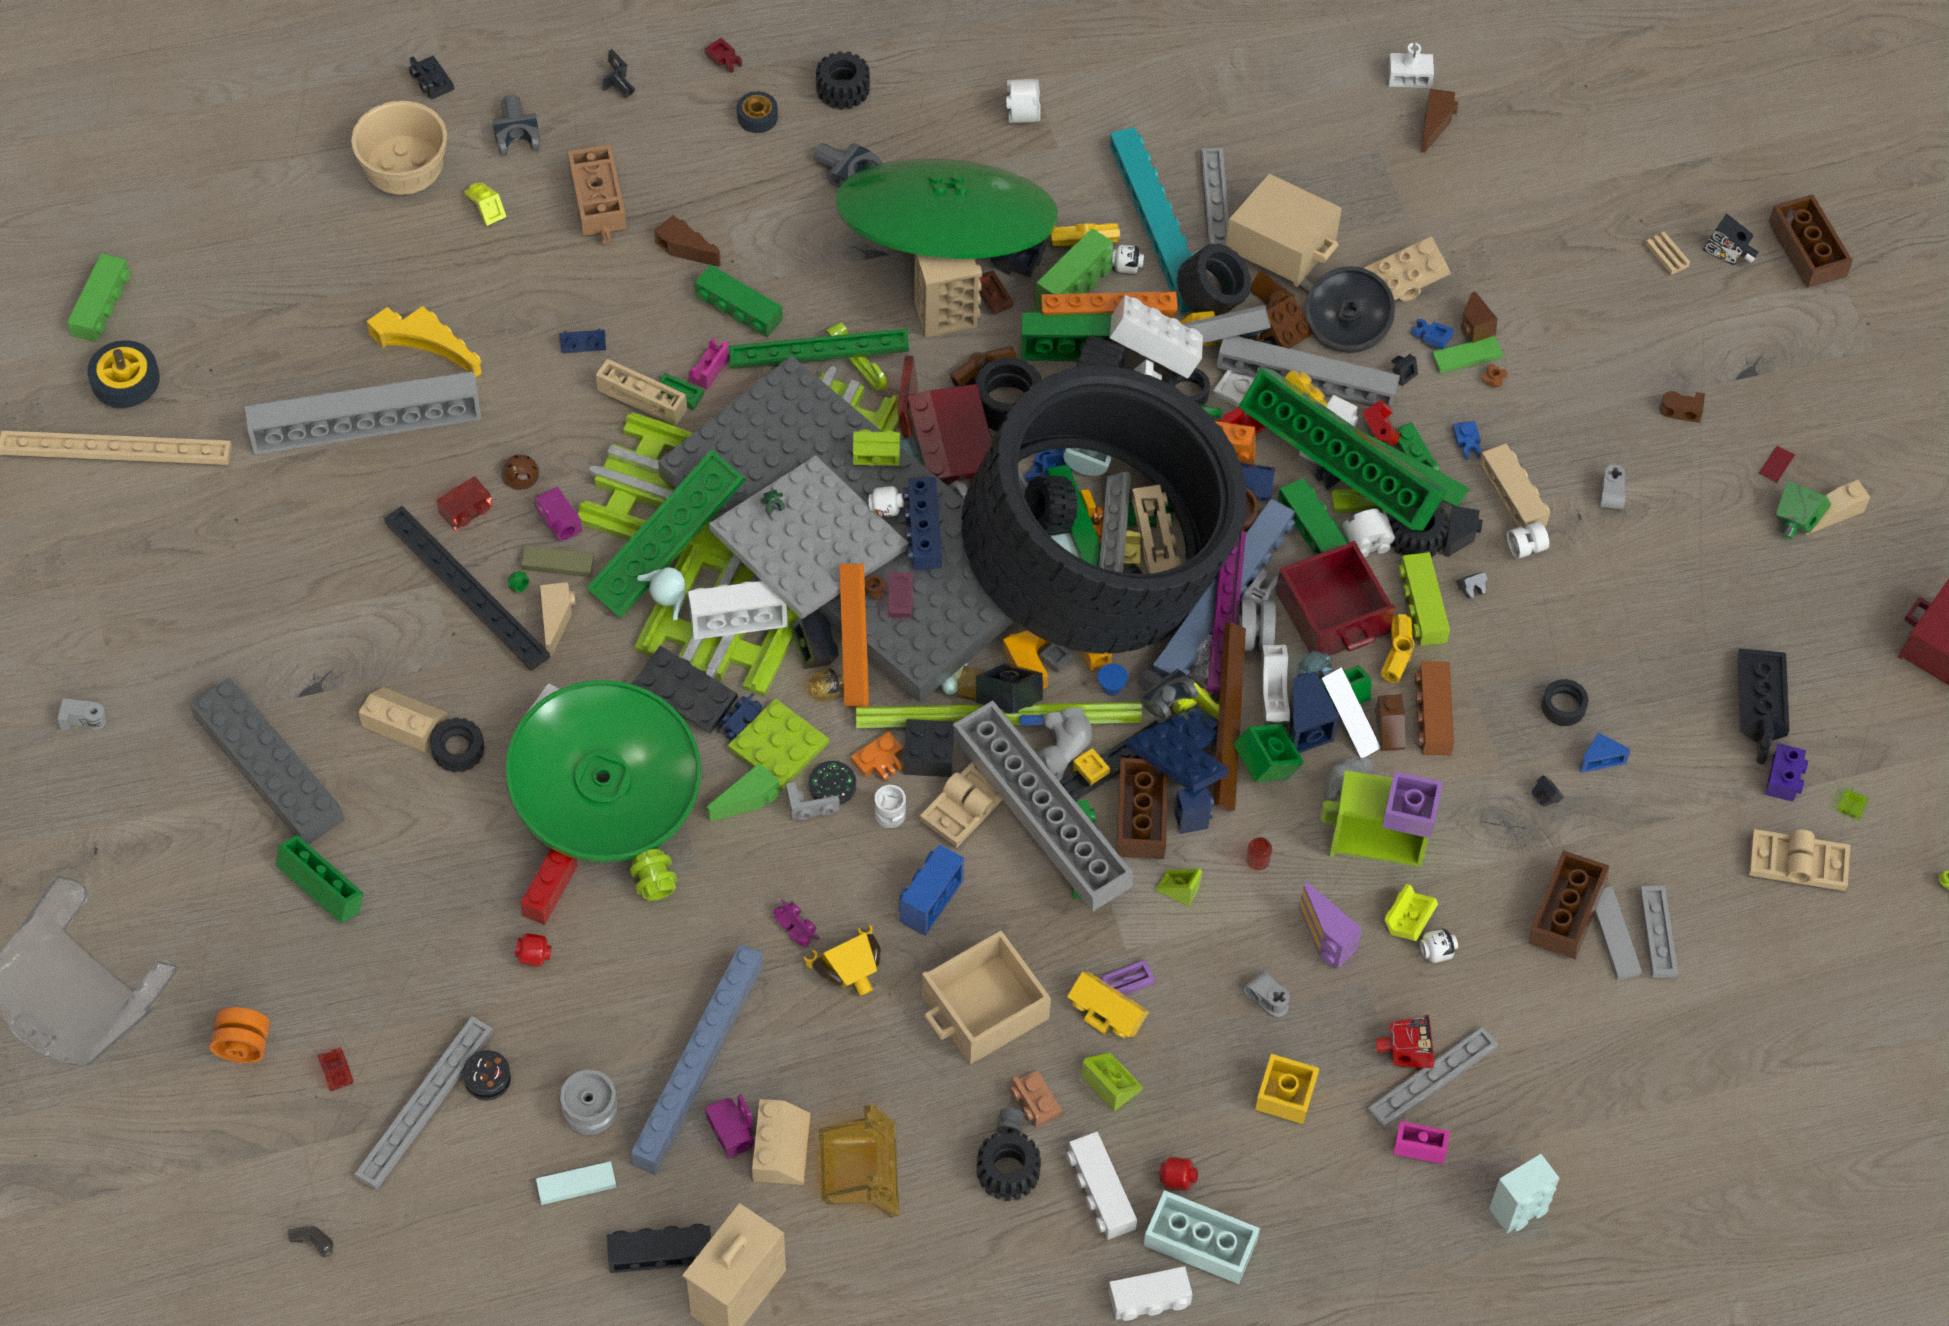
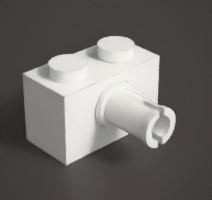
M1413 43L1409 44L1407 54L1390 53L1388 63L1389 87H1432L1434 76L1433 54H1420L1421 46L1418 43H1415L1414 49Z

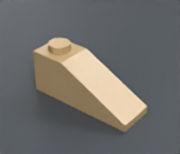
M1859 480L1838 487L1826 495L1831 506L1810 533L1865 512L1870 496Z
M568 582L540 585L546 650L550 653V657L553 656L572 615L571 605H575L574 591H569Z

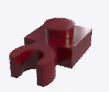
M719 38L705 48V54L718 66H721L723 63L726 64V69L729 72H734L732 64L742 67L741 57L735 55V49L722 38Z

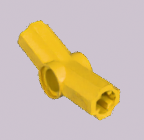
M1095 223L1075 224V226L1055 227L1051 233L1053 246L1075 245L1092 228L1113 241V243L1119 242L1120 229L1118 223L1097 225Z
M1398 614L1393 617L1391 626L1392 648L1380 673V676L1385 681L1392 684L1395 682L1399 683L1407 663L1411 660L1414 648L1412 618L1406 614Z

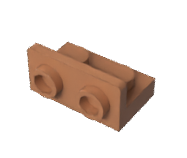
M1038 1070L1021 1079L1017 1075L1012 1077L1011 1095L1015 1101H1020L1026 1120L1028 1122L1032 1121L1035 1128L1062 1115L1061 1107Z

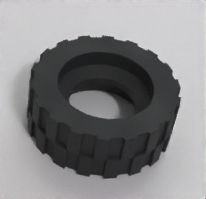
M455 717L454 719H447L445 722L439 723L438 727L434 728L430 737V746L434 761L436 760L439 767L441 766L444 770L455 773L457 771L465 772V770L474 768V765L480 762L481 757L484 755L483 750H485L483 735L480 728L473 721ZM461 735L468 739V749L458 755L449 753L445 747L447 740L452 736Z

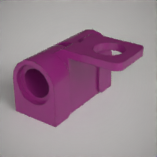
M558 486L535 497L534 506L558 540L564 541L582 532L581 518Z
M742 1095L737 1096L738 1106H736L733 1098H726L705 1107L706 1119L727 1159L749 1150L755 1144V1140L750 1132V1129L753 1127L752 1114Z

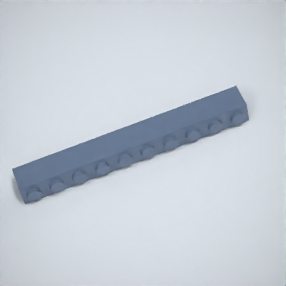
M1273 499L1268 502L1246 533L1240 599H1242L1247 588L1261 572L1262 567L1269 565L1273 557L1272 553L1275 549H1280L1284 542L1283 537L1286 533L1290 534L1296 524L1294 521L1295 511ZM1218 574L1154 663L1153 671L1165 678L1176 669L1181 670L1189 677L1191 668L1193 666L1197 667L1200 663L1203 651L1210 649Z
M742 944L737 948L631 1152L633 1166L656 1175L763 967L762 952Z

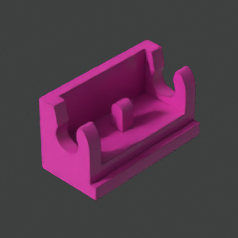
M712 338L709 342V348L695 368L692 367L689 371L688 382L708 390L729 359V343L723 341L719 347L715 343V338Z

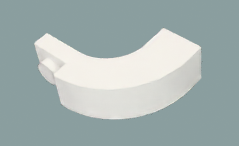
M1286 645L1262 646L1261 692L1263 718L1274 723L1290 721L1287 696L1288 653Z

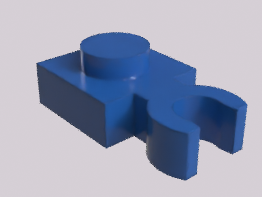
M1417 319V327L1419 328L1411 327V334L1413 336L1423 337V342L1440 349H1444L1454 335L1453 328L1437 322L1428 325L1423 319Z
M1470 421L1453 424L1452 431L1457 447H1464V459L1468 460L1470 451L1474 452L1477 458H1480L1481 448L1478 444H1480L1481 438L1476 422Z

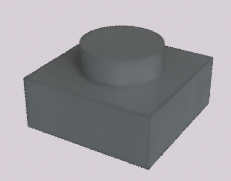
M1053 643L1040 654V660L1057 673L1073 659V653L1069 649Z

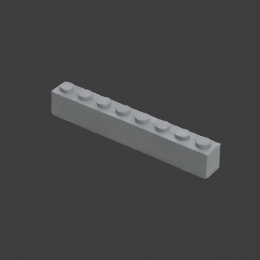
M1238 336L1223 338L1216 367L1256 377L1260 368L1272 369L1284 378L1291 370L1300 373L1305 372L1312 381L1310 383L1314 388H1318L1324 394L1335 395L1370 405L1382 400L1390 406L1391 410L1400 375Z

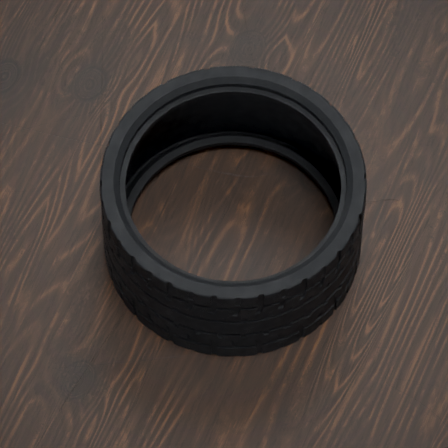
M1114 366L1071 368L1063 370L1061 373H1054L1035 383L1016 400L1009 410L967 489L961 520H963L961 524L963 544L967 558L970 560V566L987 595H990L992 601L1018 625L1025 627L1027 631L1053 644L1062 645L1068 649L1098 654L1108 652L1113 654L1134 651L1162 640L1163 637L1171 634L1185 621L1234 549L1246 519V481L1240 460L1237 459V453L1222 428L1216 424L1212 416L1188 395L1183 394L1179 389L1151 375ZM1080 448L1109 455L1130 465L1142 473L1154 485H1160L1161 492L1166 493L1167 500L1176 513L1184 535L1186 547L1185 563L1157 573L1127 574L1100 568L1073 555L1058 544L1042 528L1028 507L1020 485L1018 462L1046 450Z

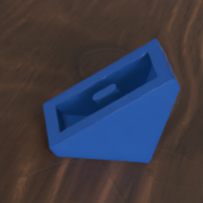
M1598 732L1582 759L1580 772L1626 764L1630 750L1628 747Z

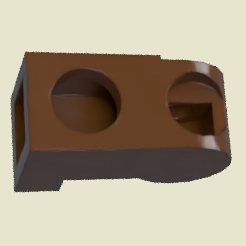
M1674 391L1666 392L1662 397L1660 412L1668 418L1700 423L1705 393L1696 392L1695 397L1680 395Z

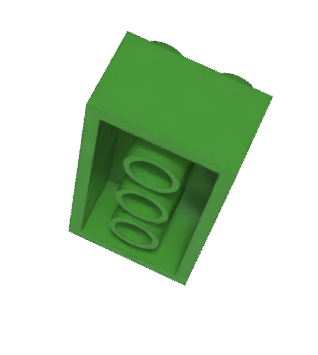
M1092 228L1036 283L1035 309L1038 312L1041 311V294H1084L1089 290H1093L1098 281L1103 276L1106 277L1112 269L1113 241Z

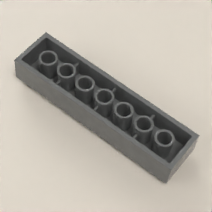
M230 677L190 703L193 716L294 836L298 835L309 845L344 821L341 806Z

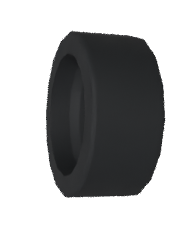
M1198 368L1194 369L1189 378L1173 371L1169 376L1168 384L1174 387L1183 381H1191L1198 384L1202 389L1201 393L1189 397L1199 405H1204L1208 400L1210 382L1207 375Z
M1560 679L1550 683L1546 688L1541 706L1544 715L1554 724L1572 726L1580 722L1585 716L1589 699L1582 685L1573 680ZM1560 693L1569 694L1578 701V709L1572 712L1561 711L1552 704V696Z

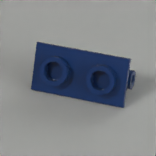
M600 328L592 331H564L559 333L561 353L606 350L605 330H600Z
M754 693L748 698L742 696L734 705L737 710L733 714L728 712L719 722L722 726L717 731L718 733L724 729L726 737L733 740L747 727L741 719L744 718L748 723H751L761 712V703L751 700Z

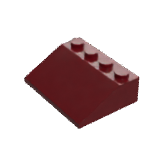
M978 385L929 390L908 396L925 468L946 485L952 484L957 480L963 481L973 478L992 444Z

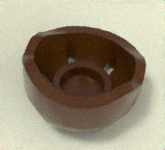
M525 454L510 456L504 462L501 473L502 480L506 485L516 490L530 488L539 478V467L530 456Z

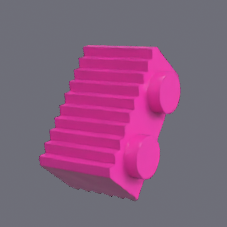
M1402 1120L1398 1126L1393 1154L1443 1164L1447 1153L1450 1132L1449 1130L1444 1131V1129L1439 1130V1128L1434 1129V1127L1429 1128V1126L1424 1127V1125L1419 1126L1418 1123L1414 1125L1413 1122L1409 1124L1408 1121L1404 1123Z

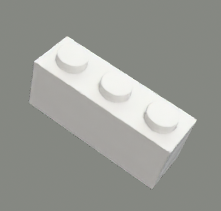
M1185 1266L1111 1281L1108 1290L1115 1319H1123L1124 1321L1133 1320L1138 1315L1143 1314L1157 1315L1162 1313L1163 1310L1172 1308L1173 1310L1185 1309L1188 1305H1191L1193 1296Z

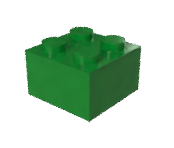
M1282 724L1248 727L1233 743L1255 783L1289 779L1304 763Z

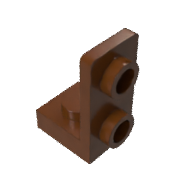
M1259 271L1251 283L1250 291L1268 304L1266 310L1291 295L1294 297L1292 293L1263 271Z

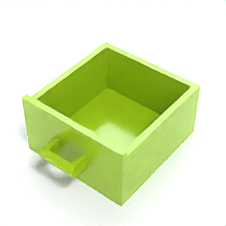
M1345 770L1338 802L1324 801L1320 816L1321 822L1334 824L1330 850L1331 857H1334L1335 853L1418 867L1422 866L1429 838L1382 828L1393 778Z

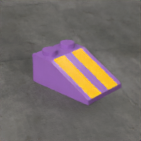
M1306 882L1303 887L1299 908L1321 958L1328 965H1333L1338 969L1357 951L1362 928Z

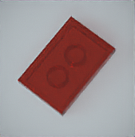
M913 356L904 357L898 405V416L903 438H911L913 428V416L908 396L917 394L918 387Z

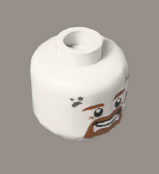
M895 486L875 488L873 493L869 494L870 511H874L880 517L898 515L900 507H904L903 494L898 493Z

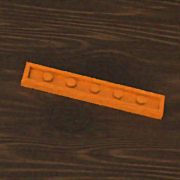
M864 563L839 564L844 706L865 707L869 706Z

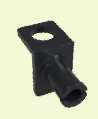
M611 49L608 53V62L615 70L603 78L602 89L605 91L611 86H615L625 98H628L629 95L631 96L634 93L635 87L625 79L627 64Z

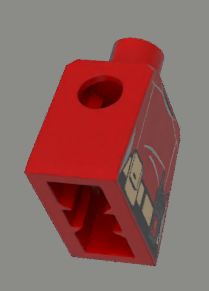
M1429 1015L1392 1022L1390 1024V1037L1376 1038L1377 1053L1392 1052L1393 1065L1434 1068V1051Z

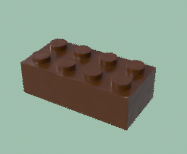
M1813 194L1773 206L1769 223L1807 288L1847 277L1853 260Z
M1121 758L1116 852L1122 857L1164 859L1167 831L1168 776L1144 759Z
M1563 850L1531 926L1529 944L1576 959L1607 883L1609 865Z

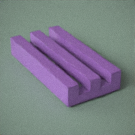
M1146 960L1100 976L1101 980L1124 995L1155 984V978ZM1144 969V971L1141 973L1135 974L1133 976L1130 975L1128 977L1123 978L1120 981L1109 984V982L1112 980L1118 979L1125 975Z

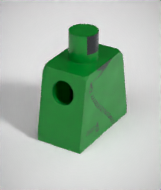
M1787 481L1776 513L1779 521L1784 524L1780 534L1792 540L1797 530L1810 533L1830 508L1831 503L1828 497Z

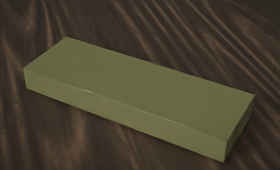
M525 545L521 568L591 577L595 557L594 553Z

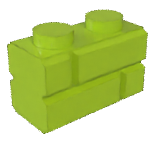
M862 429L859 432L854 431L853 465L899 466L900 432H894L893 430L872 432L868 429Z

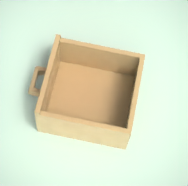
M1268 174L1229 219L1226 246L1235 250L1239 256L1293 281V285L1298 287L1318 262L1324 263L1339 246L1336 240L1342 208Z
M1002 930L928 973L927 971L922 973V998L931 1009L924 1015L941 1040L948 1036L951 1037L970 1065L1049 1019L1051 997ZM935 1016L943 1026L944 1030H942L937 1024V1022L934 1020Z
M739 1203L682 1275L687 1280L691 1316L706 1326H743L786 1271L784 1232Z

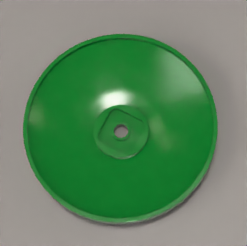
M593 680L575 683L563 687L540 700L518 724L511 738L506 758L507 789L514 810L522 823L546 846L568 857L589 862L610 863L630 860L647 850L657 849L679 831L690 816L696 803L701 780V762L697 743L690 728L680 714L656 694L633 684L613 680ZM604 773L610 779L606 783H601L596 779L597 775Z

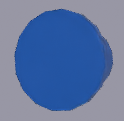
M1107 664L1098 672V682L1103 692L1109 696L1118 695L1127 684L1128 673L1121 665Z

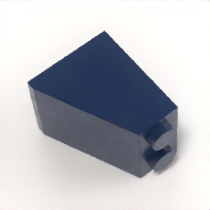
M1315 671L1298 675L1293 679L1289 701V737L1298 752L1302 753L1335 741L1339 715Z

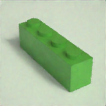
M100 254L67 322L71 336L97 342L100 334L104 333L106 321L113 314L114 304L117 299H120L125 282H128L130 279L131 271L128 268L126 259Z

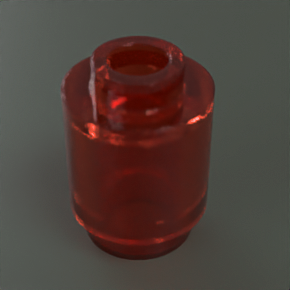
M1257 837L1249 843L1246 862L1249 867L1254 870H1263L1269 866L1272 854L1270 842L1266 838Z

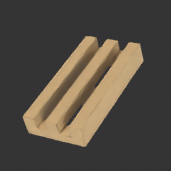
M1662 232L1660 236H1654L1652 240H1646L1645 245L1670 275L1689 267L1690 261L1665 232ZM1656 244L1662 249L1664 254L1660 251ZM1668 259H1670L1676 267H1674Z

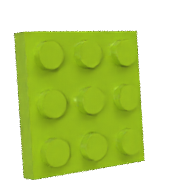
M775 698L728 745V750L752 768L760 763L779 780L780 790H783L786 784L790 783L829 744V738Z

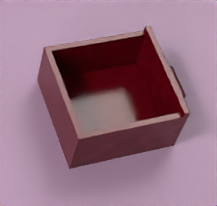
M1355 541L1279 568L1276 594L1314 661L1344 650L1348 652L1374 643L1376 638L1390 634L1396 607L1389 601Z
M1948 578L1932 603L1919 597L1904 617V620L1915 628L1898 655V658L1901 660L1905 658L1949 685ZM1917 607L1926 610L1920 620L1912 615Z

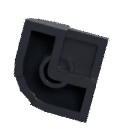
M1047 238L1028 249L1007 255L990 257L991 261L999 270L1008 275L1013 271L1031 277L1036 266H1039L1042 260Z

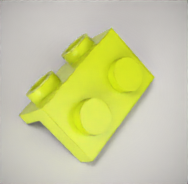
M1405 884L1402 891L1398 893L1392 908L1385 916V923L1390 934L1417 941L1438 905L1436 898L1417 894L1410 884Z

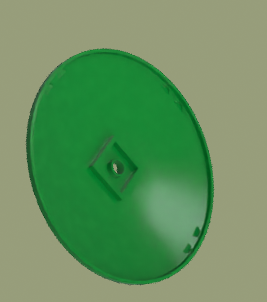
M909 159L875 165L850 176L839 187L836 195V209L840 218L861 236L899 251L939 258H987L1028 249L1045 240L1053 232L1058 218V210L1052 197L1032 181L997 167L952 159Z

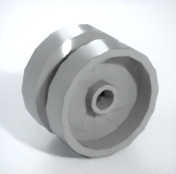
M1241 599L1237 625L1246 628L1245 651H1252L1255 645V637H1257L1260 652H1262L1263 645H1274L1275 601L1262 600L1259 605L1258 615H1256L1254 600Z
M583 1070L574 1073L563 1084L560 1094L562 1114L566 1124L573 1131L582 1135H595L604 1132L613 1124L618 1110L616 1090L613 1082L605 1074L596 1070Z

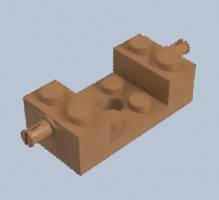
M611 144L597 147L589 146V148L586 146L584 149L568 151L569 169L575 188L583 236L601 234L603 244H607L606 237L608 244L612 242L610 232L627 229L625 209ZM594 182H600L602 184L599 187L591 186V184Z

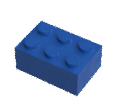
M940 844L935 851L931 850L928 853L924 867L915 872L912 884L909 888L905 887L899 896L900 922L926 936L964 880V857Z

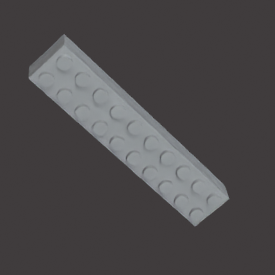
M474 371L245 406L247 427L254 455L482 420Z
M994 701L989 702L953 724L954 740L1092 911H1095L1133 887V872Z

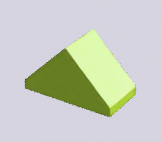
M1200 868L1166 870L1156 890L1190 906L1200 889L1203 871Z

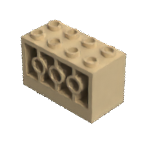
M915 254L914 304L925 338L977 327V318L981 316L978 306L981 304V298L978 291L982 290L979 279L982 277L980 264L975 263L976 258L952 259Z

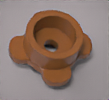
M1489 364L1486 373L1482 374L1481 378L1490 387H1500L1508 372L1505 369L1496 367L1494 364Z

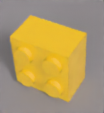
M1271 1054L1258 1094L1255 1110L1304 1124L1320 1068Z

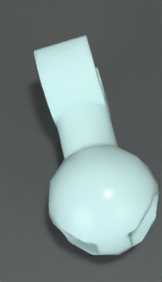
M968 663L941 684L944 693L951 695L958 691V681L966 674L967 670L965 668Z

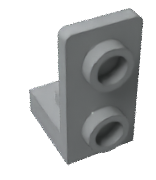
M796 782L786 784V794L792 820H806L817 815L827 816L839 811L838 796L804 802L802 790H797Z

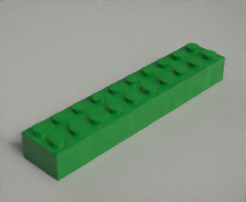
M1260 368L1238 406L1411 530H1424L1447 492L1272 369Z

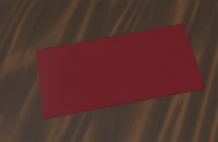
M1776 446L1759 474L1777 483L1795 454Z

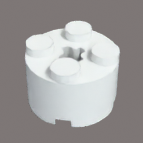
M1038 79L1007 80V91L1011 93L1006 98L1007 109H1011L1009 110V123L1039 122L1041 105L1039 103L1040 88Z
M1379 509L1362 511L1354 515L1355 520L1349 523L1347 519L1343 523L1342 528L1348 543L1355 541L1364 557H1367L1371 552L1377 551L1378 554H1382L1391 549L1390 544L1394 541L1395 536L1386 511L1383 510V513H1380Z

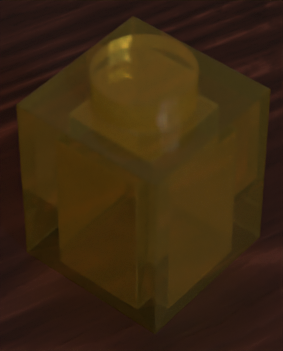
M963 666L958 682L957 697L976 701V675L986 671Z

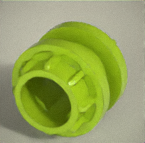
M651 849L641 853L632 860V867L630 868L631 877L640 879V882L635 886L637 894L642 895L647 901H655L665 898L676 889L675 883L678 881L675 872H668L667 870L672 865L669 855H665L660 849Z

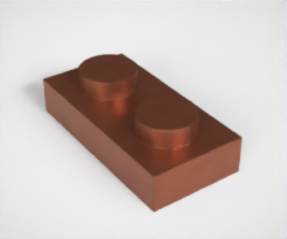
M994 270L983 273L982 277L979 278L982 288L979 293L992 314L995 315L1012 308L1013 300Z

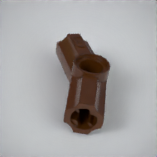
M1012 346L987 352H975L967 362L950 373V379L956 387L970 385L975 381L978 371L981 369L979 364L983 358L985 365L997 358H1017Z

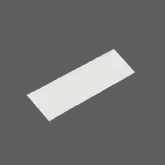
M1342 668L1323 677L1322 680L1360 757H1366L1380 749L1381 747Z

